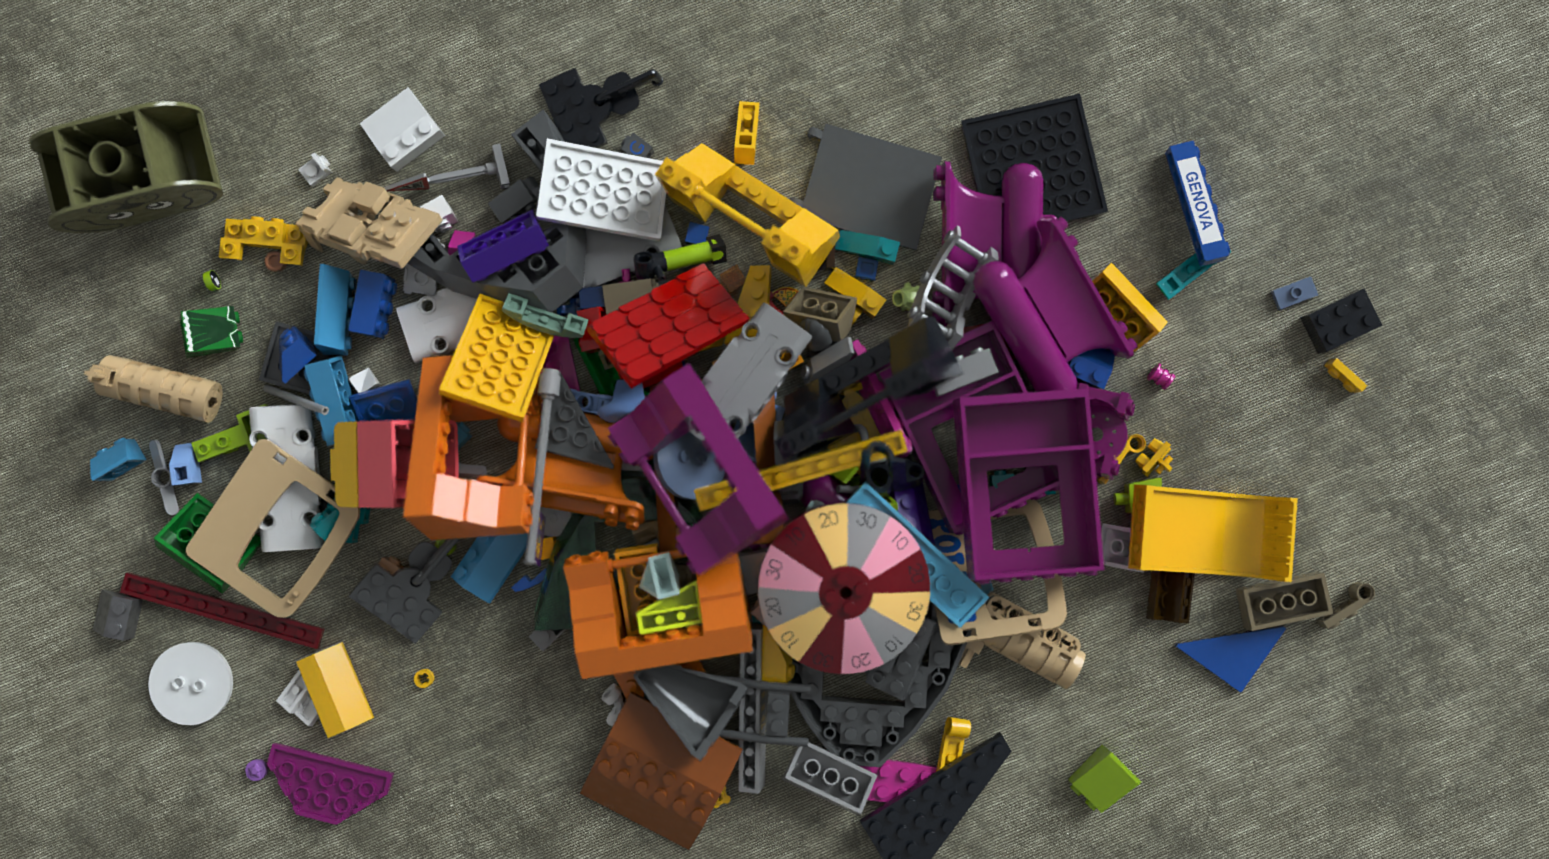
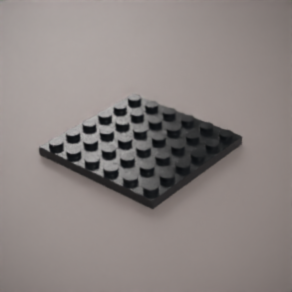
M1080 93L966 119L960 122L977 192L1002 196V179L1006 170L1014 164L1028 163L1037 167L1043 176V215H1055L1057 219L1063 217L1066 222L1108 212Z

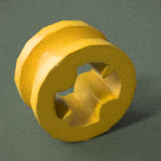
M430 669L419 670L414 676V683L419 688H426L434 682V674ZM427 674L429 681L422 683L420 681L422 678H419V676Z

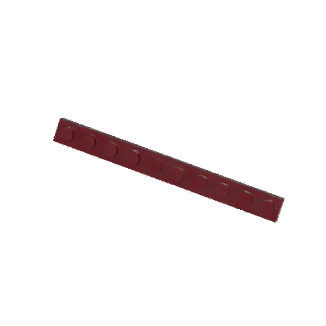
M130 572L125 573L120 593L314 649L320 647L325 630L322 627L287 617H276L263 610Z

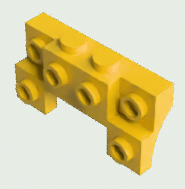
M256 216L243 220L226 218L224 237L220 239L219 258L242 261L243 250L246 245L249 247L281 249V264L303 266L308 241L297 225L286 224L283 219L271 218V221H264V218Z

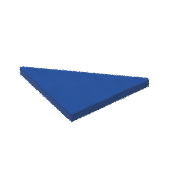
M1278 626L1176 643L1175 646L1241 693L1286 628Z

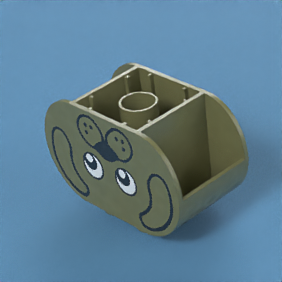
M160 101L139 104L52 126L36 132L29 139L31 150L38 155L52 214L48 217V224L50 228L56 231L94 233L121 229L199 209L216 202L223 196L204 112L198 106L189 103Z

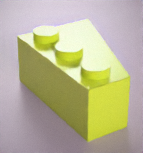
M697 580L679 588V595L657 600L635 612L638 634L702 624Z

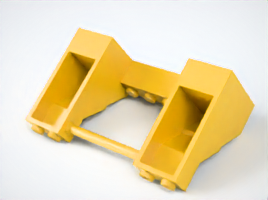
M702 143L676 161L666 157L654 174L672 202L703 222L708 220L716 208L762 237L763 241L761 244L771 265L804 287H807L840 238L838 229L792 202ZM730 190L783 224V226L777 228L773 225L770 230H765L720 200L726 191Z

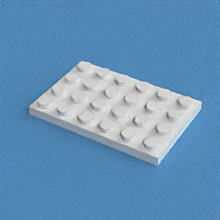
M547 139L536 219L659 242L662 233L666 191L654 174L663 161Z

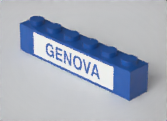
M1194 140L1170 146L1165 155L1199 265L1202 267L1222 262L1229 256L1230 247L1228 242H1225L1223 236L1224 227L1217 217V205L1213 203L1211 198V186L1207 184L1205 179L1206 170L1200 163L1199 148L1195 147Z

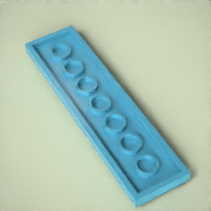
M866 482L845 502L867 505L881 510L893 517L909 531L921 548L927 563L930 577L929 600L959 628L989 599L985 592Z

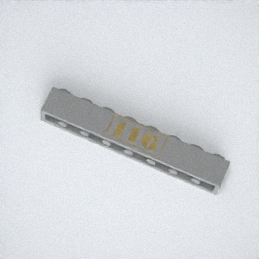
M752 623V651L740 653V678L762 681L763 624ZM748 688L744 698H741L739 714L740 732L766 735V690ZM739 740V747L743 749L739 756V792L759 794L765 786L766 744Z

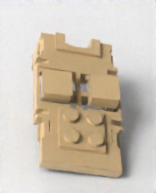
M337 177L331 184H327L323 188L327 199L316 209L307 206L302 211L304 215L296 222V225L310 246L319 252H323L321 244L349 254L361 264H366L372 258L403 269L443 220L439 213L413 206L409 199L404 200L403 197L389 193L381 186L365 182L364 185L361 182L352 184L347 181L344 182L341 178ZM382 209L383 211L378 215L377 220H374L375 216ZM358 210L363 212L362 216L358 215Z

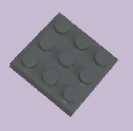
M276 321L259 380L310 394V384L304 376L305 366L286 384L282 381L279 369V339L283 331L291 329L293 326ZM296 327L313 342L316 356L307 364L332 358V355H323L314 345L315 332Z

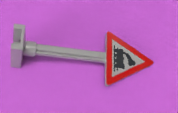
M495 144L492 145L493 162L485 163L486 165L437 174L427 178L426 173H422L384 188L386 191L430 189L429 184L444 183L485 174H497L501 189L509 188L510 182L501 145Z

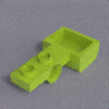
M249 410L236 415L239 425L191 443L198 462H204L220 455L235 452L246 445L249 452L252 450V445L249 441L251 435ZM258 433V441L261 439H266L264 434Z

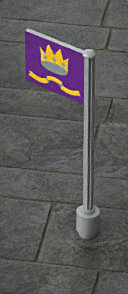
M550 368L542 369V373L539 375L537 394L541 396L543 404L533 486L534 504L531 505L532 525L529 527L526 558L523 560L526 565H534L535 567H541L546 517L540 512L551 406L554 398L559 397L561 381L559 370Z

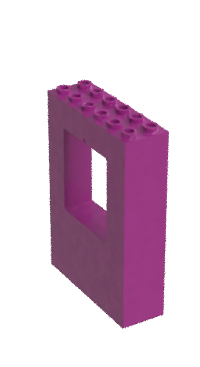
M993 321L963 334V337L952 349L955 357L963 355V358L971 356L970 352L982 347L983 350L989 348L999 371L998 373L939 397L936 396L934 390L927 394L893 400L892 396L887 397L894 405L896 417L902 421L906 437H909L912 442V454L916 463L921 464L925 469L923 478L949 533L956 535L964 534L961 495L931 431L932 427L954 417L953 400L958 398L1028 393ZM891 368L877 375L878 380L883 383L884 387L886 385L883 380L892 376ZM1057 466L1025 467L1023 472L997 483L998 488L995 489L994 485L988 487L990 516H993V518L1001 517L1008 513L1007 509L1009 508L1018 509L1025 506L1028 499L1037 500L1046 496L1045 491L1059 490Z
M1089 389L963 397L953 400L967 577L974 580V583L988 584L991 583V579L999 582H1011L1012 577H1016V579L1025 581L1034 580L1033 576L1042 579L1055 578V574L1063 577H1074L1076 572L1085 575H1097L1099 570H1104ZM1056 465L1059 481L1063 544L1031 547L1030 552H1028V548L994 550L987 471Z

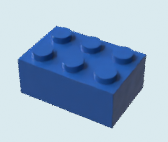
M360 270L348 331L363 336L384 339L389 331L388 317L393 311L392 296L397 291L395 279L386 274Z

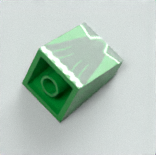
M234 306L181 311L180 325L186 359L238 350L240 348V344L243 343L242 332L237 330L240 318L238 311L234 312Z

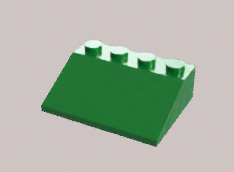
M197 493L154 537V542L158 549L223 594L230 585L191 559L186 553L187 545L214 506L213 503ZM257 534L253 536L238 564L241 571H243L261 546V538Z

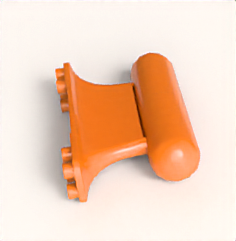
M540 407L539 415L529 417L523 484L532 493L537 459L535 445L540 431L542 407ZM584 412L613 463L614 470L546 452L541 507L596 516L600 519H605V524L611 527L617 526L618 522L626 523L627 529L637 530L639 524H643L645 519L644 506L641 503L629 500L624 493L621 481L623 460L619 455L622 451L618 445L614 446L608 437L611 434L608 428L615 423L607 422L598 415ZM511 418L498 419L497 427L501 435L511 442L518 443L520 422ZM653 455L648 458L649 461L653 459ZM516 462L501 475H482L477 477L476 481L499 487L512 486L515 483Z

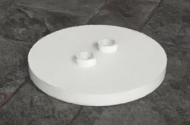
M199 642L178 644L167 649L155 661L149 675V694L155 708L166 719L181 725L201 724L217 716L227 705L233 690L232 671L225 657L215 648Z

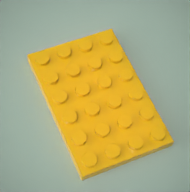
M479 294L438 394L523 422L554 335L537 331L517 322L502 311L505 302Z

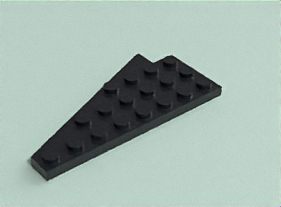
M1000 732L859 820L882 859L933 858L1012 752Z

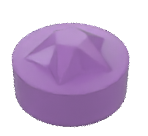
M255 759L249 762L245 769L246 776L253 781L261 780L268 773L267 763L262 759Z

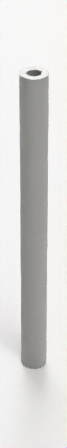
M268 384L263 387V391L320 414L326 415L329 412L328 407Z

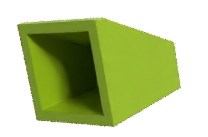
M1103 745L1068 779L1072 783L1070 788L1078 796L1083 794L1087 798L1085 803L1093 811L1097 808L1101 813L1141 783Z

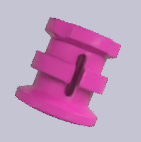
M1158 363L1149 373L1147 380L1153 379L1156 385L1160 384L1161 388L1165 390L1173 382L1175 375L1173 373L1169 374V371L1165 368L1162 369L1161 364Z

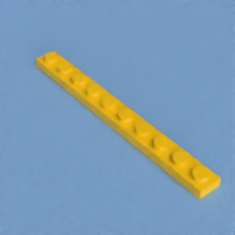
M901 429L762 469L758 472L772 491L860 466L862 450L867 449L873 441L884 442L891 448L894 455L908 452ZM874 453L871 456L870 462L887 457L882 453ZM724 480L694 489L700 511L719 506L737 488L732 490L728 482Z

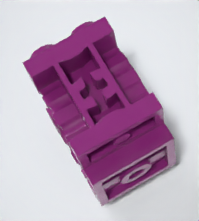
M1079 383L1078 389H1089L1092 429L1099 428L1103 432L1102 439L1093 441L1096 476L1113 481L1114 476H1118L1120 464H1118L1116 458L1123 452L1127 443L1128 430L1125 421H1128L1129 416L1134 414V400H1132L1130 393H1116Z

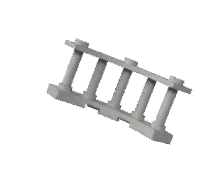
M956 226L953 231L950 230L946 234L944 244L928 270L920 277V287L912 308L907 315L909 317V326L928 317L924 314L925 307L945 319L947 327L941 324L939 326L951 350L963 337L966 319L962 316L965 310H969L976 296L973 292L975 273L982 265L991 261H999L998 251L992 247L987 252L982 253L960 239L961 228L959 226ZM954 245L978 260V265L973 272H967L946 258ZM941 266L964 279L966 284L961 292L957 293L935 279ZM931 286L954 300L955 305L952 312H948L927 299Z

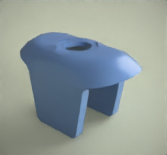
M617 380L612 401L599 408L598 416L607 422L616 423L629 415L645 398L643 384L641 383L631 389L625 380Z

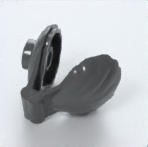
M807 318L800 322V327L813 337L806 346L808 348L807 356L812 358L837 343V341H832L829 331L816 320Z

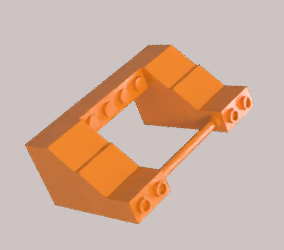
M453 356L423 358L403 517L430 540L529 533V527L532 525L531 505L534 504V495L523 484L529 417L539 415L540 407H542L541 396L537 394L539 379L523 422H520L515 483L512 486L499 487L474 480H464L443 475L446 471L444 463L445 454L448 452L447 435L450 433L449 420L465 422L508 417L438 394Z
M679 550L613 560L609 559L608 551H595L589 555H572L566 558L563 569L570 594L575 655L582 679L752 651V615L749 613L750 605L739 554L736 553L702 576L696 572L702 626L692 625L684 629L674 628L666 632H651L636 637L627 636L625 619L613 571L618 568L647 564L649 557L670 552L672 559L687 557V555H682Z

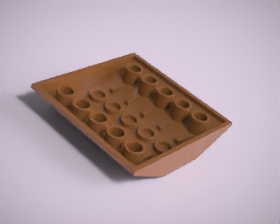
M631 691L580 794L690 850L720 797L743 749L719 737L714 745L709 747L705 757L699 761L695 756H692L674 729H671L659 709L654 707L651 701Z

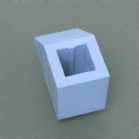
M192 444L175 445L169 464L172 486L202 483L200 462L196 458Z

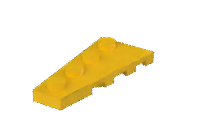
M770 265L750 266L737 303L750 318L749 321L763 302L769 305L772 273ZM743 327L727 335L724 344L728 346L734 337L740 335ZM749 330L747 333V337H755L758 333V330Z

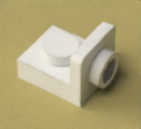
M316 153L311 154L313 159L298 169L312 187L332 173L328 168L330 165L328 160L323 155L319 156Z

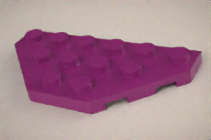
M279 743L272 744L267 762L269 769L277 777L278 784L284 795L288 796L292 803V808L296 815L334 825L339 824L387 795L394 773Z

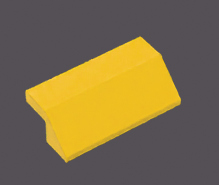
M343 642L296 661L328 738L374 718Z

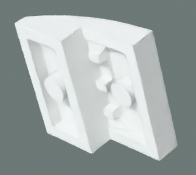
M298 670L276 701L287 712L295 714L307 726H313L319 716L300 670Z

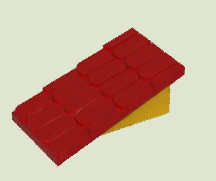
M703 263L676 276L675 279L654 288L650 293L618 307V310L596 319L592 324L588 325L587 331L632 389L696 352L721 346L725 336L743 327L749 322L750 318Z

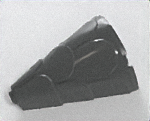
M677 664L636 670L633 675L653 706L659 709L671 729H674L692 756H695L699 761L705 757L709 747H712L740 705L739 701L741 698H744L748 687L740 682L711 676L709 673L685 669Z

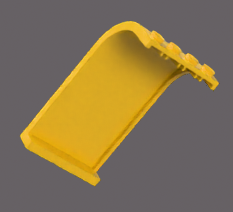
M1134 485L1128 568L1146 571L1156 570L1242 576L1292 582L1298 498Z

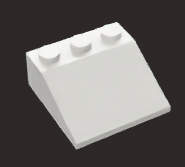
M409 87L360 123L377 150L396 172L445 136Z

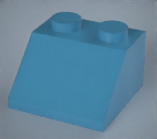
M124 437L113 443L114 446L111 448H104L96 453L97 456L90 459L92 481H113L145 462L147 459L136 440Z

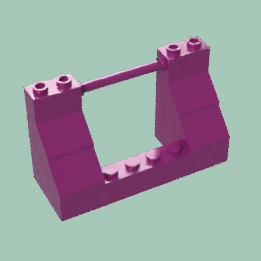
M690 364L664 379L629 415L608 428L611 433L608 437L614 446L618 445L622 452L619 455L624 463H629L633 467L636 465L641 467L679 528L680 535L675 537L679 542L676 544V547L682 555H687L690 560L687 564L693 574L697 572L698 575H704L789 520ZM694 429L697 434L699 432L702 433L705 438L702 441L708 452H714L717 457L714 459L720 471L725 469L728 477L725 478L732 490L734 488H737V490L700 522L690 527V525H686L648 464V458Z

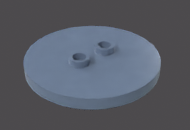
M690 432L653 454L654 467L659 480L671 494L681 499L696 500L694 489L721 482L725 474V469L720 471L714 462V459L717 458L714 452H708L702 441Z

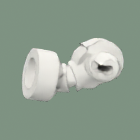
M615 683L611 684L602 695V700L606 704H614L612 711L606 719L609 726L614 725L625 704L621 694L622 690Z

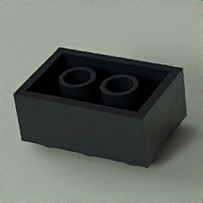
M1365 289L1354 291L1300 317L1318 354L1328 352L1382 326Z

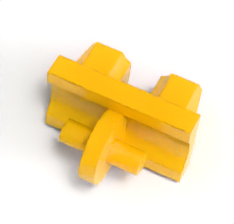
M1155 438L1148 445V449L1155 453L1150 459L1144 453H1141L1135 460L1136 464L1142 469V474L1148 477L1157 465L1159 467L1155 472L1159 475L1163 470L1167 472L1172 470L1169 463L1173 458L1168 455L1163 460L1171 451V444L1167 441L1163 443Z

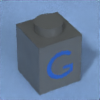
M634 132L631 136H626L621 143V150L624 154L650 158L654 153L653 147Z

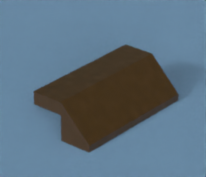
M1152 570L1146 619L1189 623L1195 573Z

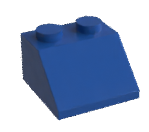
M295 326L283 331L279 339V369L282 381L285 384L316 356L313 342Z
M1104 348L1094 349L1076 356L1068 364L1075 374L1077 382L1104 390L1113 369L1115 355Z

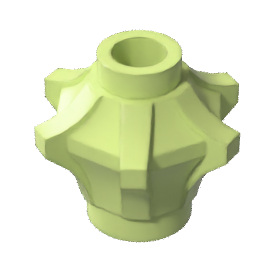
M910 282L905 283L902 289L893 293V304L900 307L902 311H909L912 308L920 286L916 285L913 287Z

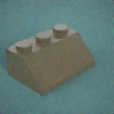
M802 287L783 313L785 317L800 326V322L803 319L816 320L829 331L832 341L839 342L851 330L857 298Z

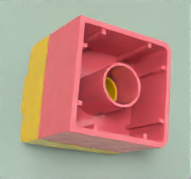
M415 420L336 423L334 427V449H330L331 481H335V501L339 507L401 508L405 506ZM449 420L450 433L447 435L448 452L445 454L444 462L446 471L443 475L459 478L458 426L455 421Z

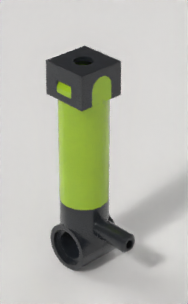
M720 234L706 237V242L653 254L646 251L639 252L633 257L637 279H652L656 275L661 282L666 279L664 272L710 261L713 265L727 262L726 244Z

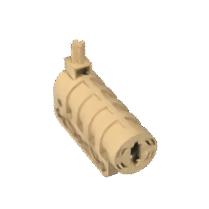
M107 355L99 365L93 364L89 371L85 370L84 372L85 375H88V382L94 383V389L98 395L170 412L179 416L190 417L207 423L215 418L222 401V386L217 381L123 357Z
M991 592L987 594L989 599L985 603L990 617L994 620L1019 617L1020 614L1021 616L1033 615V613L996 593ZM992 601L1002 605L1001 609L994 605H991ZM1015 609V615L1009 617L1010 611ZM1040 619L1031 621L1041 626ZM1060 628L1052 630L1051 635L1046 637L1048 631H1042V633L1037 631L1022 635L967 642L959 665L967 668L974 653L980 654L985 645L1060 687L1068 689L1082 669L1085 661V652L1080 650L1081 644L1076 637ZM975 629L972 630L970 636L976 635ZM1063 638L1064 640L1068 641L1069 644L1066 645L1060 641Z

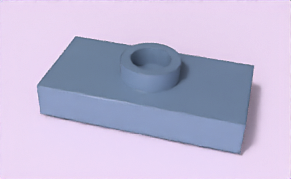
M1311 276L1271 291L1278 310L1318 296Z

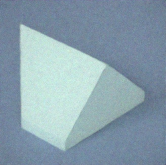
M670 552L649 557L639 587L658 600L679 595V574Z

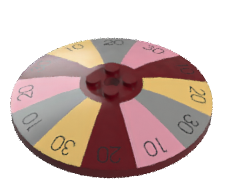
M832 503L802 513L789 522L776 535L767 549L761 564L758 579V598L763 620L770 634L788 655L818 671L834 674H853L871 670L885 664L910 644L918 633L927 613L930 598V577L921 548L909 531L897 520L881 510L867 505ZM847 586L852 589L849 597L840 596V589Z

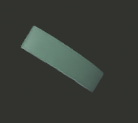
M508 293L502 311L512 319L543 333L560 337L583 338L589 319L571 313L566 318L527 305L529 299Z

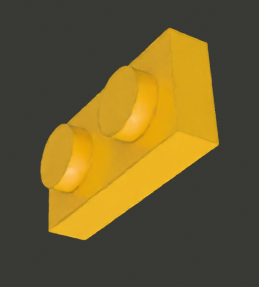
M1338 358L1330 359L1324 365L1328 369L1327 372L1333 378L1339 379L1344 383L1343 387L1351 393L1363 392L1368 386Z

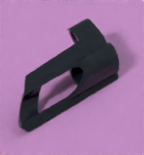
M873 441L867 449L862 450L860 486L866 482L885 500L889 498L891 492L911 489L923 482L925 472L923 466L909 459L895 457L891 448L884 442ZM872 454H884L887 457L885 464L876 463L870 466ZM914 471L919 473V476L912 477L909 473ZM879 480L882 481L885 485L879 487L876 486L873 483V481Z

